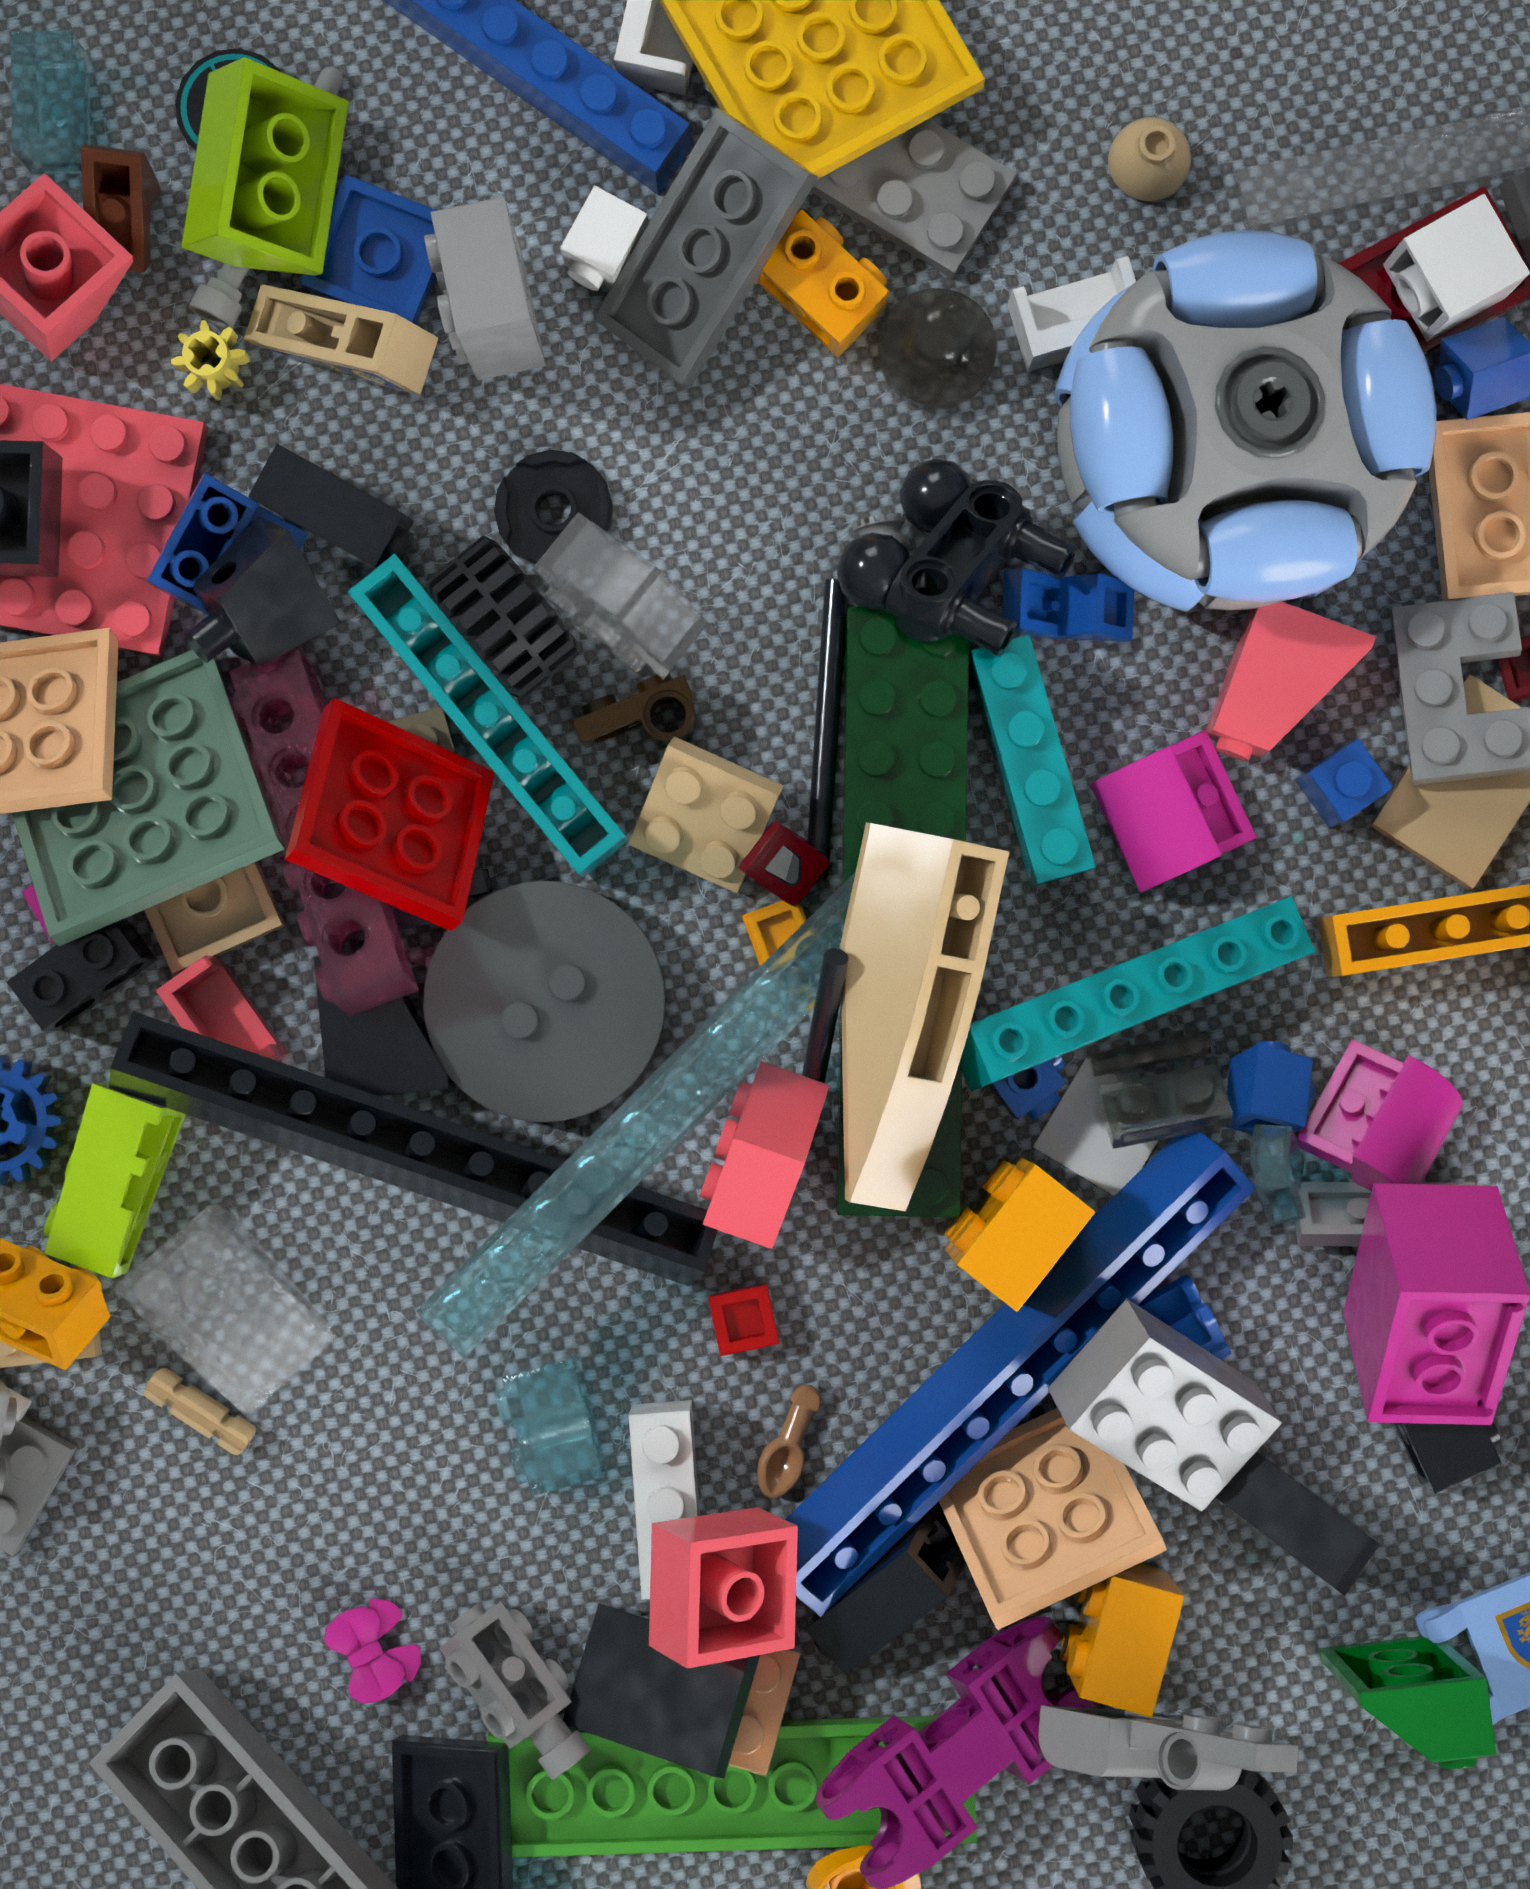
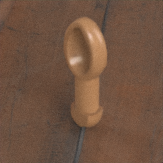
M801 1385L794 1390L789 1399L792 1404L779 1437L764 1447L759 1458L757 1468L758 1485L762 1494L767 1498L777 1499L785 1495L796 1485L801 1477L805 1464L801 1444L814 1411L818 1412L821 1405L820 1392L812 1385Z

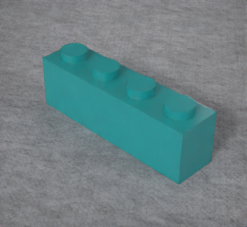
M1030 634L1014 638L1005 653L1000 657L993 655L992 652L983 647L971 650L969 653L968 671L1030 888L1082 874L1096 868Z

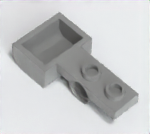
M1041 1705L1038 1733L1040 1749L1045 1759L1052 1766L1060 1769L1100 1777L1161 1778L1172 1789L1207 1791L1230 1789L1238 1781L1242 1769L1254 1772L1297 1773L1299 1746L1272 1741V1728L1235 1723L1233 1724V1732L1230 1733L1221 1731L1222 1719L1209 1716L1183 1714V1720H1177L1153 1715L1151 1718L1122 1709Z

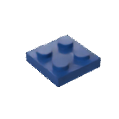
M344 174L333 202L323 274L317 276L303 274L300 285L303 290L320 297L395 313L417 325L436 279V274L432 273L424 235L435 233L430 212L437 210Z

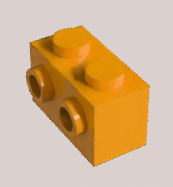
M801 209L795 215L756 282L839 358L887 307L889 290L884 287L887 284V279L868 259L862 257L857 261L841 246L844 243V239L830 222L820 216L814 221Z
M0 1238V1341L66 1371L111 1317L102 1293V1284L94 1274L82 1267L75 1266L71 1269L51 1260L36 1247L28 1245L23 1248Z

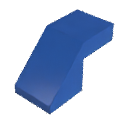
M1025 568L1004 570L1002 616L1017 622L1015 633L1030 634L1032 637L1049 639L1132 641L1134 590L1119 578L1094 573L1067 576L1057 580L1053 578V575Z

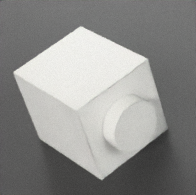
M594 185L560 247L564 265L569 268L567 274L588 289L598 291L602 285L610 290L649 224L647 213Z

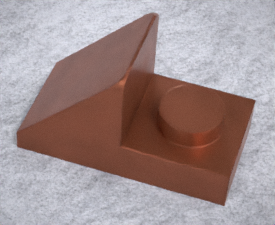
M84 144L81 147L83 210L133 256V263L128 270L145 272L151 265L149 206L160 194V184L144 152Z

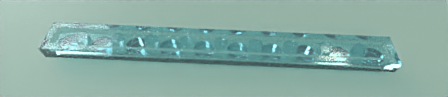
M855 872L416 1310L420 1318L460 1356L465 1358L814 1008L823 954L830 948L840 949Z

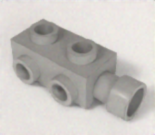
M501 1601L486 1611L479 1602L450 1624L456 1635L439 1648L446 1657V1668L459 1686L469 1690L481 1708V1717L485 1726L496 1738L503 1739L508 1748L511 1749L529 1736L542 1755L538 1762L551 1780L564 1773L591 1751V1748L579 1731L576 1729L571 1732L558 1714L571 1703V1700L564 1692L569 1687L568 1678L555 1661L551 1659L543 1661L529 1642L533 1638L532 1627L520 1611L516 1609L507 1611ZM479 1649H481V1650L485 1653L486 1658L484 1657V1655L481 1653V1651H480ZM514 1698L520 1703L521 1708H520L519 1705L516 1703V1701L514 1700Z

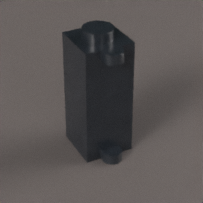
M277 443L248 495L252 500L375 568L380 566L394 553L402 562L414 540V534L409 532L414 521L408 516Z

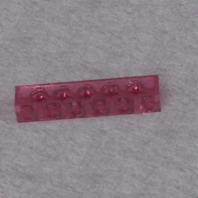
M299 647L264 665L256 666L249 663L230 670L236 692L228 694L233 711L242 728L246 726L248 728L253 744L249 746V752L261 781L264 780L270 798L268 801L279 833L282 836L286 852L304 786L289 788L290 779L298 769L309 767L322 712L326 706L314 666ZM289 713L294 714V720L287 730L277 734L272 733L273 725L279 717ZM285 856L280 857L281 869L289 888L292 891L299 890L305 910L297 913V919L307 944L310 947L315 945L317 947L322 966L315 969V976L321 994L327 1003L334 1001L336 1006L351 1016L419 991L391 905L347 886L340 896L334 899H325L324 890L331 879L285 860ZM365 931L363 947L353 955L343 956L342 944L344 939L352 932Z

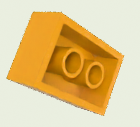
M1017 1155L1012 1163L1002 1159L994 1167L981 1186L988 1194L974 1211L965 1206L960 1211V1217H955L944 1233L950 1240L944 1249L953 1261L1016 1312L1019 1311L1095 1214L1092 1208L1040 1167Z

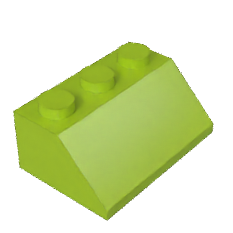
M246 57L208 74L181 248L234 267L313 276L323 274L349 101Z

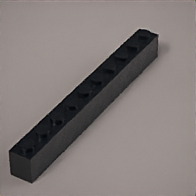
M132 1012L110 1068V1089L677 1283L690 1286L706 1271L717 1234V1229L703 1225L707 1213L706 1209L138 1012Z

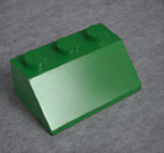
M1417 1636L1319 1648L1320 1659L1357 1703L1432 1763L1438 1762V1765L1443 1768L1462 1769L1476 1765L1478 1757L1496 1755L1487 1678L1446 1641L1433 1643L1428 1638Z

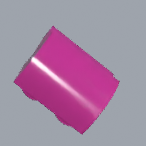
M1207 730L1165 747L1089 784L1140 892L1184 874L1257 838Z
M1352 1039L1308 1117L1306 1128H1303L1299 1133L1297 1147L1352 1173V1182L1372 1191L1373 1183L1421 1184L1462 1109V1098L1456 1088L1445 1077L1416 1058L1408 1055L1403 1063Z

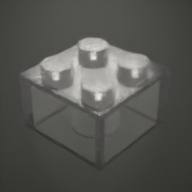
M580 513L575 515L532 569L549 586L543 596L562 613L571 618L570 623L596 644L602 641L611 647L609 651L637 674L645 666L664 680L709 624L659 568Z

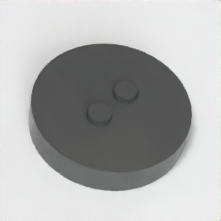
M533 881L511 885L481 898L465 910L463 922L453 931L447 930L435 949L426 975L423 999L424 1019L429 1040L438 1059L454 1083L469 1097L498 1114L529 1122H557L578 1118L608 1105L625 1093L643 1074L657 1050L664 1029L667 1006L663 970L657 953L641 927L624 910L604 896L581 886L558 881Z

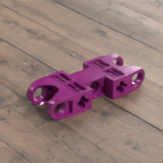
M1040 1616L1030 1618L990 1637L945 1673L960 1696L958 1701L919 1732L893 1715L853 1747L822 1782L816 1794V1803L826 1819H841L857 1809L861 1813L871 1808L879 1807L881 1825L877 1835L870 1842L873 1848L865 1855L859 1868L870 1887L875 1889L888 1888L912 1878L933 1866L973 1833L978 1827L966 1810L963 1802L1004 1768L1007 1772L1030 1785L1052 1767L1044 1756L1040 1758L1038 1755L1042 1754L1038 1737L1041 1705L1103 1708L1101 1703L1079 1698L1074 1686L1066 1689L1061 1694L1057 1690L1047 1695L1044 1694L1042 1675L1046 1665L1053 1658L1050 1652L1061 1639V1632L1051 1617ZM882 1741L885 1747L879 1746L878 1744ZM943 1830L949 1831L950 1834L946 1837Z

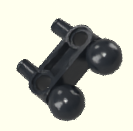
M940 459L924 461L908 472L900 489V502L906 520L920 532L930 534L911 556L908 548L892 535L871 532L858 536L845 546L837 563V577L842 592L858 607L876 610L886 608L888 613L895 616V623L899 630L909 638L918 641H935L955 634L1000 657L1005 653L1013 640L1017 622L986 608L983 604L977 602L976 599L1005 563L1014 558L1031 564L1053 575V578L1061 580L1073 563L1077 545L1067 542L1033 524L1030 510L1022 505L1021 496L1009 484L997 480H983L972 483L969 474L953 461Z

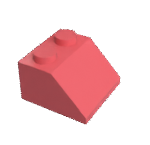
M44 173L0 212V314L52 362L95 323L133 263V256Z

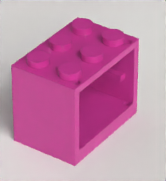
M1373 1183L1343 1311L1367 1422L1492 1425L1530 1297V1291L1498 1186Z

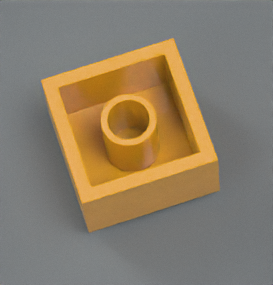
M1139 1563L1076 1593V1601L1083 1604L1077 1626L1068 1624L1061 1644L1060 1660L1067 1662L1065 1667L1067 1675L1070 1676L1079 1698L1152 1718L1185 1597L1166 1570Z

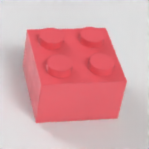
M760 1061L752 1084L743 1080L740 1081L728 1114L740 1118V1120L737 1122L726 1119L714 1154V1158L725 1161L724 1165L711 1162L699 1196L711 1201L703 1225L770 1249L773 1248L805 1165L830 1085Z
M759 1507L652 1523L649 1646L687 1669L794 1649L798 1526Z

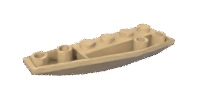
M866 822L840 943V949L845 951L849 957L841 996L845 1200L848 1202L906 1211L946 1107L968 1036L984 974L1009 856L1008 851Z

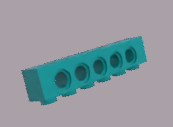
M395 553L347 591L579 876L585 878L629 842L621 829Z
M1290 896L972 1022L959 1063L972 1092L1272 971L1316 951L1293 897Z

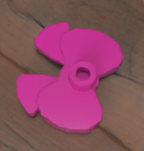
M371 1598L368 1601L369 1608L359 1606L345 1610L338 1614L325 1628L324 1643L330 1650L346 1655L348 1663L353 1668L347 1687L349 1695L362 1704L379 1702L389 1697L402 1685L403 1679L407 1682L413 1681L421 1665L420 1647L415 1644L397 1646L382 1651V1646L377 1641L389 1632L402 1618V1610L390 1600Z

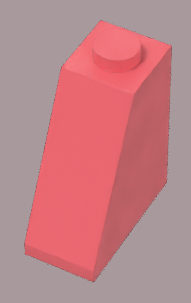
M1285 602L1250 609L1206 727L1210 739L1217 742L1215 750L1241 761H1249L1251 755L1260 757L1269 752L1373 648L1377 636Z

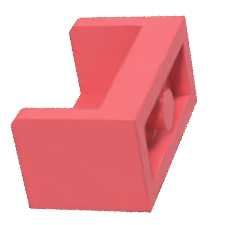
M205 955L155 990L181 1028L276 1061L288 1055L286 1049L221 957Z

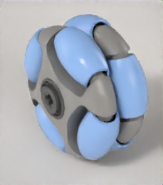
M1256 230L1215 233L1193 239L1158 255L1154 261L1153 270L1148 271L1134 284L1111 298L1094 314L1084 327L1064 361L1054 393L1056 402L1061 407L1058 412L1057 443L1063 481L1071 503L1081 509L1072 523L1089 550L1107 570L1131 589L1155 602L1184 612H1188L1197 602L1205 609L1230 611L1255 609L1302 596L1308 598L1316 597L1331 586L1350 577L1360 560L1395 525L1416 487L1415 477L1426 473L1431 465L1436 438L1437 411L1433 381L1425 354L1409 324L1405 320H1391L1392 314L1388 306L1356 275L1323 255H1314L1308 242L1289 235Z

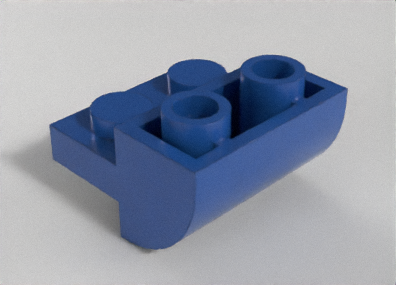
M203 473L146 581L191 608L209 615L194 591L195 581L253 522L262 518L287 529L299 550H301L308 533L260 507L256 501Z

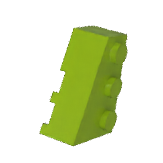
M109 1082L92 1083L75 1146L66 1166L65 1181L59 1202H56L52 1207L44 1226V1236L49 1237L44 1254L112 1279L126 1274L186 1114L110 1089Z

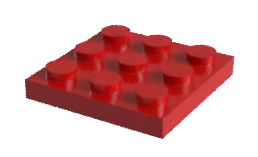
M333 698L324 707L285 860L453 931L464 920L495 772L337 698Z

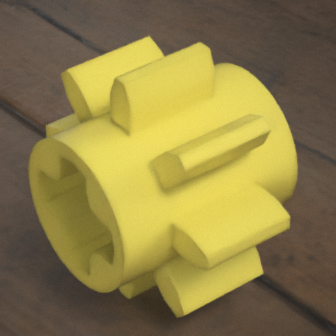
M202 320L200 331L193 333L191 336L179 333L178 338L183 344L182 356L171 359V364L177 371H191L183 384L189 392L194 394L204 385L217 401L221 400V389H225L232 384L240 388L244 386L238 376L239 365H245L251 362L245 350H231L238 339L237 334L231 327H227L220 335H217L207 321ZM209 354L215 358L219 356L221 360L215 368L209 364L203 365L201 361L205 355Z

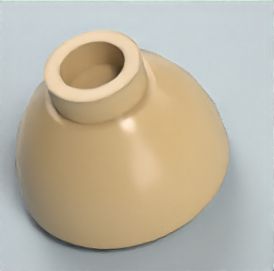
M1159 117L1140 118L1126 125L1113 140L1108 155L1109 171L1115 184L1128 196L1142 201H1158L1174 194L1185 182L1191 164V150L1183 132L1172 122Z

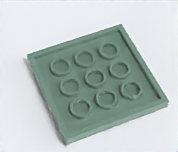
M193 650L117 682L112 800L12 813L49 938L58 946H62L285 850L219 659L216 656L206 663Z

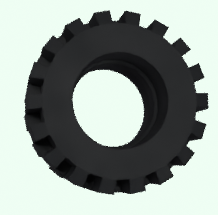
M484 535L426 581L429 596L512 696L524 700L579 655L576 639L546 599L507 552L496 541Z
M1242 1769L1235 1785L1224 1791L1176 1790L1167 1786L1161 1778H1154L1151 1784L1143 1780L1140 1781L1135 1791L1140 1802L1139 1805L1131 1804L1129 1818L1134 1829L1129 1831L1137 1857L1153 1889L1281 1888L1275 1879L1276 1873L1288 1875L1291 1861L1286 1855L1285 1850L1293 1849V1835L1286 1826V1824L1290 1823L1285 1808L1265 1777H1262L1259 1772ZM1220 1805L1235 1809L1242 1814V1826L1239 1837L1234 1845L1224 1854L1212 1859H1195L1186 1856L1177 1849V1840L1181 1827L1199 1809Z

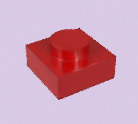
M767 1282L708 1295L720 1357L779 1344Z

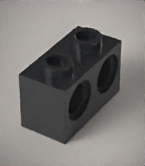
M124 918L62 946L55 945L8 980L7 984L42 1031H63L154 963L157 958L128 919Z

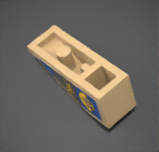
M261 284L244 341L367 382L421 395L438 337L395 313Z

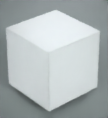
M1485 193L1405 237L1383 264L1396 287L1403 305L1412 315L1427 342L1504 300L1530 274Z

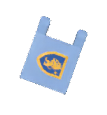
M1530 1572L1457 1602L1433 1607L1416 1615L1415 1620L1420 1634L1433 1643L1445 1642L1465 1629L1481 1673L1487 1678L1493 1725L1507 1716L1530 1707Z

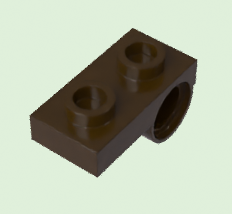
M670 672L660 673L638 683L636 686L639 693L617 702L615 695L611 694L582 706L581 709L584 716L572 721L585 749L641 726H644L649 738L660 746L667 747L673 736L687 742L695 731L697 719L694 709V697L685 675L672 679ZM664 703H676L686 712L684 724L674 732H662L652 724L654 711Z

